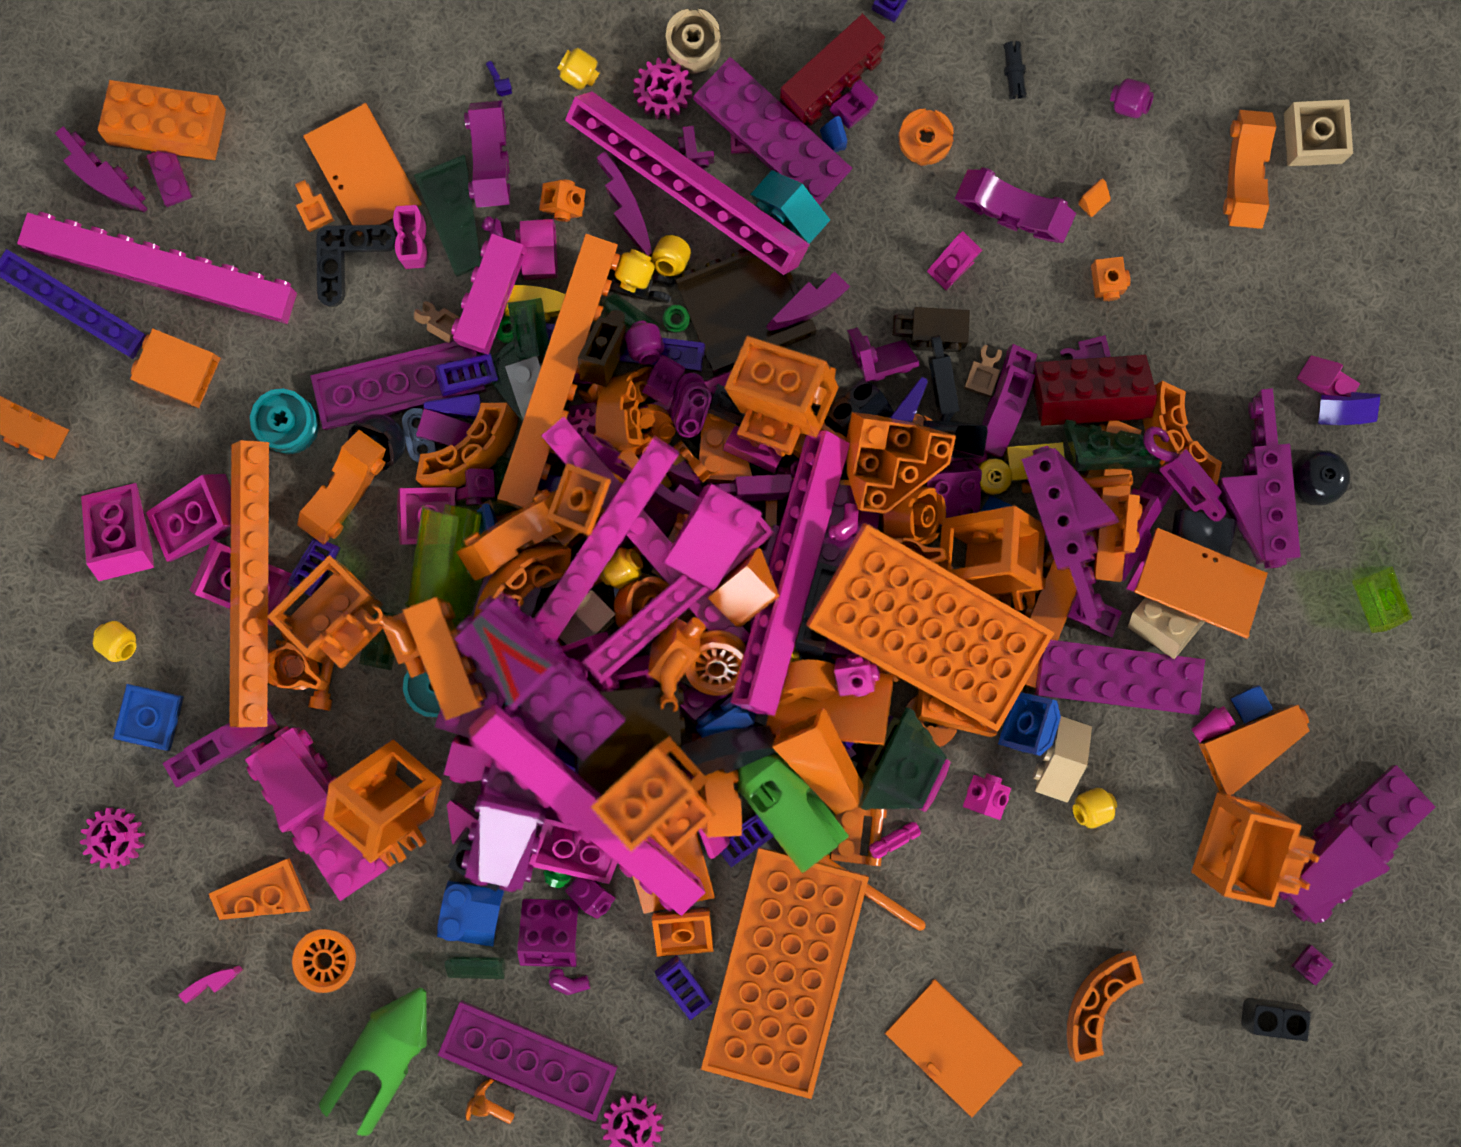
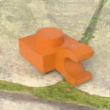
M306 180L295 184L303 200L296 207L309 232L335 221L322 194L314 196Z

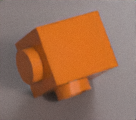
M1123 256L1097 259L1091 265L1095 298L1103 297V301L1120 299V295H1123L1128 289L1127 287L1130 286L1129 270H1125Z

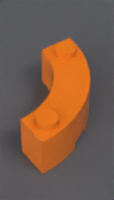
M1239 110L1237 120L1232 121L1230 136L1233 137L1229 162L1227 198L1223 206V213L1228 215L1229 226L1263 228L1270 206L1268 179H1264V162H1269L1272 143L1277 127L1272 112Z
M644 367L611 378L607 387L603 386L599 394L595 419L596 432L594 435L609 441L618 452L642 445L640 437V412L637 407L639 403L644 402L649 397L642 391L652 367Z
M1164 381L1155 385L1157 398L1153 418L1143 419L1145 431L1150 427L1163 429L1169 436V441L1163 442L1158 435H1153L1155 444L1166 451L1180 453L1187 449L1213 482L1218 485L1222 462L1210 455L1198 441H1193L1186 429L1188 424L1185 412L1186 391ZM1156 457V459L1162 466L1165 463V461Z
M481 403L477 417L467 431V437L456 446L450 445L436 452L420 454L415 480L423 488H459L465 485V471L467 469H490L502 456L514 435L519 417L508 403Z
M358 430L341 447L339 456L332 468V471L335 473L330 478L328 487L322 485L299 512L297 526L323 545L330 538L335 539L344 528L342 523L362 498L375 475L383 469L385 465L383 457L386 449Z
M548 489L539 492L533 497L534 501L509 515L479 535L478 532H475L463 540L465 546L456 553L475 581L494 573L501 566L519 555L518 551L527 548L532 543L537 544L567 527L547 518L557 489L550 493Z
M546 543L520 552L519 555L501 566L490 578L479 597L473 619L481 612L478 607L490 595L495 599L501 592L506 596H511L521 608L524 603L523 599L535 587L539 588L552 580L563 577L570 566L571 548L559 543Z
M692 733V741L701 738L699 733ZM722 768L706 775L705 777L708 781L700 788V797L716 813L702 827V831L707 837L742 836L741 798H738L737 790L734 789V784H737L739 781L738 771L736 769L726 774Z
M1129 950L1117 954L1097 966L1083 981L1075 994L1067 1021V1045L1069 1055L1075 1062L1104 1055L1102 1030L1108 1008L1123 993L1144 983L1137 957Z

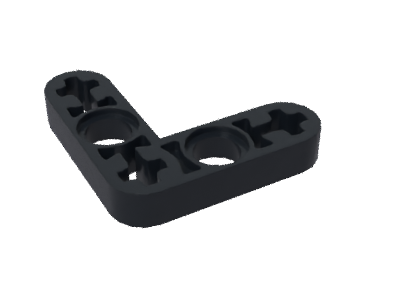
M339 225L321 228L316 237L317 295L320 302L328 307H336L343 302L345 297V253L392 251L395 249V240L398 235L396 231L387 225ZM357 231L363 232L365 237L363 244L353 246L350 240L352 234ZM386 231L391 236V240H387L386 245L379 240H372L373 246H370L371 235L382 237ZM329 233H332L337 238L344 237L346 246L343 247L344 243L342 241H332L331 246H329L324 241V238L329 237ZM330 259L336 260L338 264L337 271L333 274H326L324 271L326 261ZM325 278L329 280L338 279V283L332 282V289L338 294L332 298L331 302L329 298L325 297V292L330 291V283L324 282Z

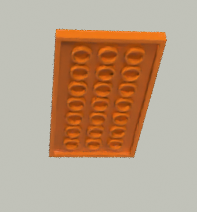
M865 523L862 525L806 624L809 628L997 732L1054 635V632Z
M758 847L701 1070L812 1099L869 879L868 875L818 862L804 873H801L788 854Z

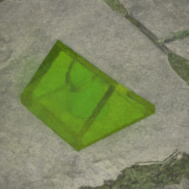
M1393 566L1352 581L1372 633L1391 630L1413 619Z

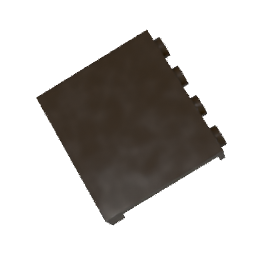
M746 249L735 251L731 254V258L723 261L720 259L712 260L705 265L706 268L701 270H687L680 274V278L676 279L677 287L699 341L705 343L704 353L713 375L734 367L747 336L784 348L816 335L817 329L813 319L777 330L769 331L766 328L768 323L799 291L791 272L785 275L781 274Z
M677 684L674 696L678 701V709L675 712L672 711L673 702H666L664 709H661L660 698L664 695L661 685L597 690L626 719L584 761L574 753L575 773L603 796L648 753L668 737L683 751L682 745L684 744H681V733L685 732L684 717L680 716L679 705H683L684 696L682 688H678ZM671 751L666 754L682 771V763Z

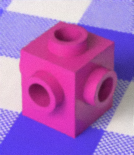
M856 653L848 654L843 658H836L834 670L840 696L853 694L859 697L874 692L875 681L880 680L878 665L872 664L871 661Z
M986 773L985 778L973 775L963 807L1001 820L1004 808L1009 800L1011 788L1001 784L1002 778Z

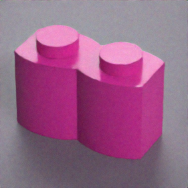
M416 205L396 206L393 215L394 227L398 233L395 240L396 255L405 269L425 268L428 261V250L423 241L426 236L425 219Z
M554 220L520 221V229L515 230V238L517 243L524 245L526 255L519 273H522L525 280L558 278L556 225Z

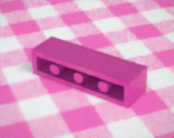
M491 234L489 241L486 240L480 254L483 257L479 267L476 266L471 276V282L473 283L470 293H465L461 303L462 315L460 319L456 318L452 326L451 334L454 335L453 339L457 344L489 355L526 255V249L523 244Z

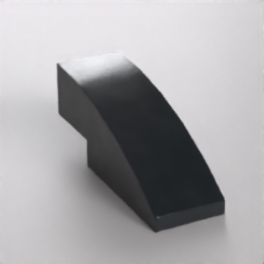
M818 562L794 651L818 658L823 657L828 637L809 628L806 624L838 567Z
M770 725L724 731L682 745L684 754L704 776L722 768L727 774L776 752L772 747L775 737Z

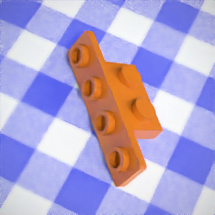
M1106 467L1103 469L1102 476L1132 474V471ZM1131 485L1101 488L1100 498L1118 516L1119 523L1100 528L1097 531L1096 545L1098 552L1095 553L1094 565L1096 580L1121 582L1123 579L1124 556L1128 553H1134L1135 548L1139 545L1140 535L1137 531V524L1142 514V505L1139 503L1140 495L1130 494Z

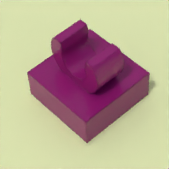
M1309 944L1291 966L1316 986L1334 964Z

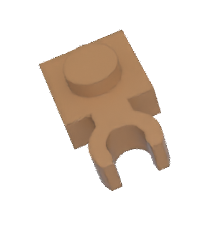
M427 301L423 303L422 311L419 309L415 310L414 319L419 323L427 324V331L448 343L454 340V335L451 334L452 326L456 318L460 319L459 316L445 308L438 312L435 310L434 305Z
M984 345L979 353L981 363L975 361L972 363L964 389L990 398L1000 370L993 368V365L1000 360L1002 350L998 349L995 357L989 358L986 355L988 346Z

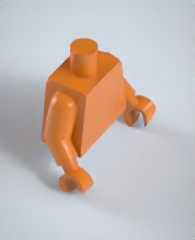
M372 604V607L379 613L378 617L372 620L365 613L364 617L367 622L371 624L379 623L382 626L398 664L405 663L411 678L427 672L404 612L393 617L390 615L387 617L377 605Z
M694 617L688 623L681 619H676L651 644L648 675L661 683V689L664 692V695L660 698L662 710L666 702H673L672 711H677L678 701L674 696L676 684L700 653L701 634L705 631L706 627L698 618Z

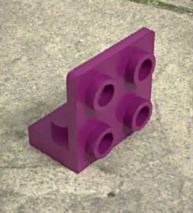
M858 327L847 330L854 362L866 382L879 381L884 379L885 376L895 373H907L912 368L919 366V360L906 340L874 348V346H870L867 335L863 336Z
M972 460L950 461L947 467L926 482L925 487L934 488L937 494H942L946 504L945 518L980 512L982 470Z
M522 900L517 947L520 966H577L576 934L579 906L573 900Z

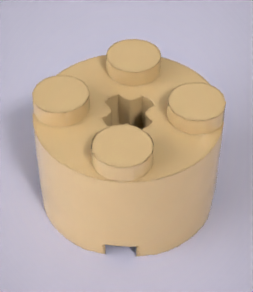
M684 9L677 12L668 22L666 47L668 57L671 58L674 66L678 63L681 65L682 71L688 70L690 74H698L708 70L716 63L721 51V35L718 22L709 12L702 9Z

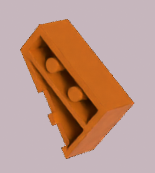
M0 396V434L4 436L3 441L16 448L22 445L29 449L28 454L41 460L45 456L55 459L69 429Z

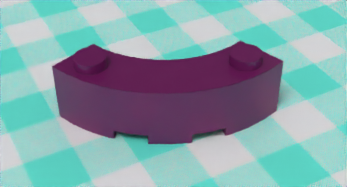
M503 100L470 103L468 112H464L465 127L471 131L473 178L472 182H468L470 199H475L476 208L509 205L510 183L507 184L510 173L508 150L502 151V146H506L507 135Z
M981 167L980 170H967L955 197L958 202L980 216L984 213L989 217L998 219V224L1016 232L1020 228L1028 233H1033L1034 238L1064 243L1076 215L1067 206V201L1059 197L1045 198L1018 189L996 177L995 172L988 168Z

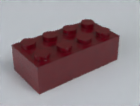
M862 13L781 87L780 103L802 123L812 126L822 116L821 111L827 105L831 108L833 103L842 98L841 93L847 87L851 90L855 82L862 79L860 75L867 69L870 72L873 71L881 63L882 59L880 57L884 51L885 36Z
M1146 354L1035 362L1033 372L1035 378L1032 388L1041 426L1153 418L1157 392Z

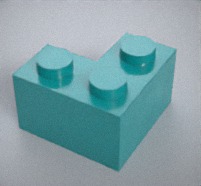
M771 170L750 194L757 202L756 207L771 215L779 223L784 224L787 229L809 244L830 221L829 217L803 183Z

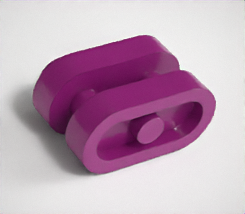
M688 373L680 378L669 410L671 420L678 434L686 438L694 437L701 432L712 399L703 378L696 373Z

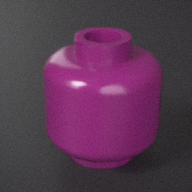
M1127 78L1122 81L1120 86H1114L1110 101L1114 102L1116 113L1137 119L1142 114L1149 112L1154 93L1150 92L1149 84Z
M646 321L635 322L625 334V342L630 358L640 364L647 365L656 362L664 351V342L660 330L653 323H647Z

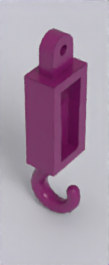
M1159 427L1148 428L1145 431L1143 442L1148 452L1165 461L1159 471L1194 512L1202 509L1211 520L1220 521L1226 515L1225 507L1217 499L1222 491L1187 449L1180 453H1175L1158 447L1153 440V435H1158L1163 442H1168L1169 436Z
M791 474L735 477L730 484H718L715 486L742 502L788 500L794 479H792Z

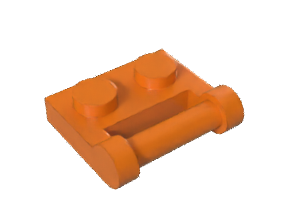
M857 806L853 810L835 814V818L849 837L831 851L830 859L832 861L881 866L882 857L880 859L874 858L870 850H868V855H860L864 816L872 817L870 846V844L876 841H881L883 818H886L887 809Z

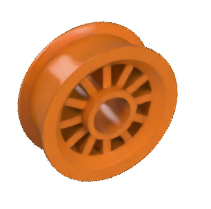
M712 630L702 633L700 653L685 672L690 684L698 691L708 695L722 696L733 693L746 650L745 643L736 635L726 631Z
M328 929L315 930L305 935L296 945L292 957V967L298 981L307 989L318 993H328L342 987L351 977L356 963V953L351 941L342 933ZM333 940L335 944L331 948V941ZM340 945L343 950L337 952L336 950ZM322 952L328 953L331 956L332 964L330 967H325L320 963ZM345 954L346 959L339 958V956ZM307 961H312V964L307 966ZM314 967L315 971L312 974L309 969ZM321 972V977L319 979L317 978V975Z

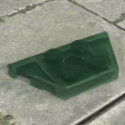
M905 708L858 807L864 810L923 808L947 756L933 741V737L923 727L912 709Z

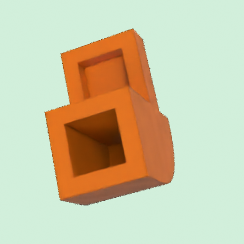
M820 660L790 662L780 694L779 705L786 706L801 697L822 701L838 693L834 670L835 664Z

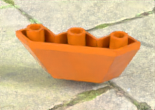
M852 412L846 442L850 443L846 462L847 475L858 510L888 513L950 464L956 436L912 422Z

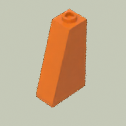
M1289 705L1236 727L1230 732L1198 743L1219 793L1233 795L1307 734L1310 730L1307 726L1309 718L1305 710L1300 708L1299 705Z
M821 708L779 727L772 746L774 750L836 815L855 809L860 803L864 785L826 710Z

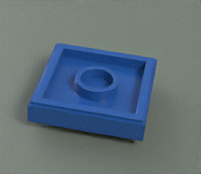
M127 684L113 739L170 751L184 696Z

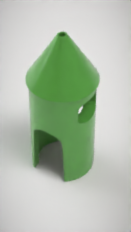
M777 752L737 769L739 778L736 784L737 793H741L801 873H804L849 837L821 798Z
M419 987L371 1012V1018L319 1102V1108L326 1117L353 1076L362 1070L371 1071L379 1077L382 1086L364 1116L363 1122L356 1134L367 1136L372 1133L406 1077L410 1060L419 1054L422 1048L427 1046L426 990Z

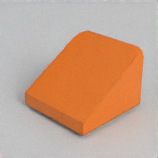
M1100 179L1082 195L1078 202V205L1090 217H1093L1110 201L1106 181Z

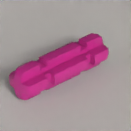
M910 822L904 825L902 829L899 828L881 838V841L870 844L869 850L874 858L880 859L887 855V852H892L908 843L910 839L913 840L919 837L921 834L919 826L916 822Z

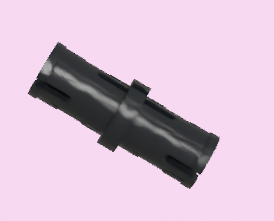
M1010 41L1003 45L1006 59L1004 75L1008 77L1009 99H1015V96H1018V99H1023L1027 97L1024 81L1026 66L1022 63L1021 42L1015 41V46H1013V41Z

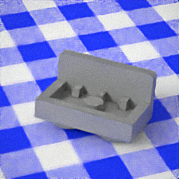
M537 356L505 366L523 420L542 366Z

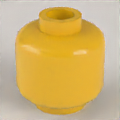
M579 48L573 49L572 52L567 50L557 68L560 70V78L578 90H582L586 85L592 87L600 73L595 70L597 60Z
M666 235L658 241L652 253L651 262L660 274L664 276H677L685 269L691 257V249L688 243L679 236Z
M631 249L630 253L624 252L614 273L615 278L621 281L619 287L635 293L636 288H647L655 269L654 264L651 262L652 257L634 249Z
M988 459L979 463L978 467L982 470L980 481L982 493L996 495L1008 489L1012 481V471L1008 464L999 459Z
M619 547L600 573V577L606 585L622 589L640 578L643 568L642 559L635 550Z
M110 621L96 628L93 647L111 662L125 661L136 650V635L120 622Z
M1096 787L1076 797L1075 804L1073 805V814L1080 825L1094 829L1114 819L1117 802L1111 793H1107L1103 788Z

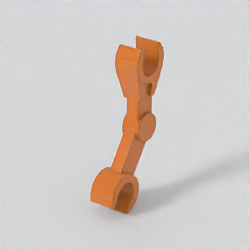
M682 441L673 446L674 449L679 451V455L689 463L691 469L702 482L712 476L702 462L692 455L691 451Z

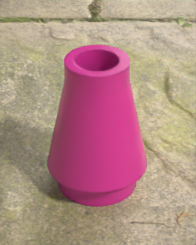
M1224 706L1219 709L1215 707L1191 730L1201 743L1207 739L1232 731L1230 728L1235 726L1236 723Z

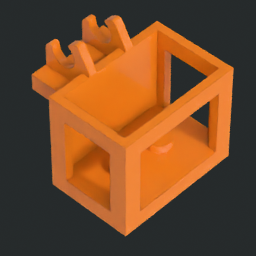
M747 336L725 385L726 391L740 413L745 414L737 432L738 437L749 441L752 446L757 448L760 446V443L773 447L777 454L783 457L785 454L791 456L800 433L815 438L818 437L839 388L826 361ZM819 387L827 390V393L815 417L811 405Z
M1016 506L945 518L941 530L940 548L949 552L950 560L940 563L939 566L995 599L999 600L1000 598L1002 603L1011 607L1012 594L1016 611L1024 609L1022 602L1023 594L1026 597L1027 606H1033L1035 604V591L1044 590L1046 585V578L1042 577L1045 543L1043 523ZM956 537L967 544L965 568L951 570L953 538Z
M329 555L267 617L306 657L322 664L331 658L343 669L383 629L379 623L371 624L367 622L364 613L373 620L372 616L377 611L372 607V604L377 605L379 608L384 604L352 572ZM327 569L334 573L291 616L284 613Z
M670 737L656 746L591 806L595 813L631 852L650 834H653L671 855L716 814L697 793L708 779ZM671 751L694 778L690 781L666 754Z
M393 739L330 782L323 819L362 852L363 857L369 863L380 858L391 867L396 861L392 858L390 852L396 856L398 862L406 859V855L398 842L409 851L416 848L411 837L416 840L419 847L427 843L418 827L434 816L442 780ZM398 761L423 782L414 789L410 788L395 775Z
M1217 792L1191 872L1224 897L1274 907L1279 891L1298 895L1300 887L1309 890L1310 883L1302 879L1300 875L1304 863L1308 862L1309 859L1318 863L1319 856L1312 852L1316 841L1310 837L1298 835L1301 825L1265 803ZM1233 884L1237 885L1245 892L1233 890Z

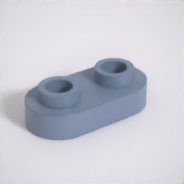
M412 408L404 414L402 426L408 454L415 462L419 463L420 454L418 449L420 446L426 445L428 447L427 453L436 452L437 446L435 442L416 437L418 428L413 427V421L421 419L423 410Z

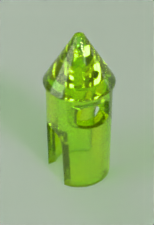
M445 504L444 512L441 513L422 505L408 600L405 602L406 608L438 597L451 603L456 618L452 619L455 628L468 614L467 604L472 576L456 552L465 546L464 539L475 532L479 533L482 517L480 512L461 506Z

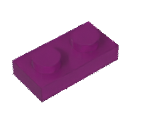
M157 151L146 155L166 207L193 198L176 154Z

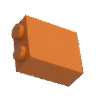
M152 328L151 333L143 340V351L140 358L132 365V376L130 379L140 385L199 408L221 358L210 351Z

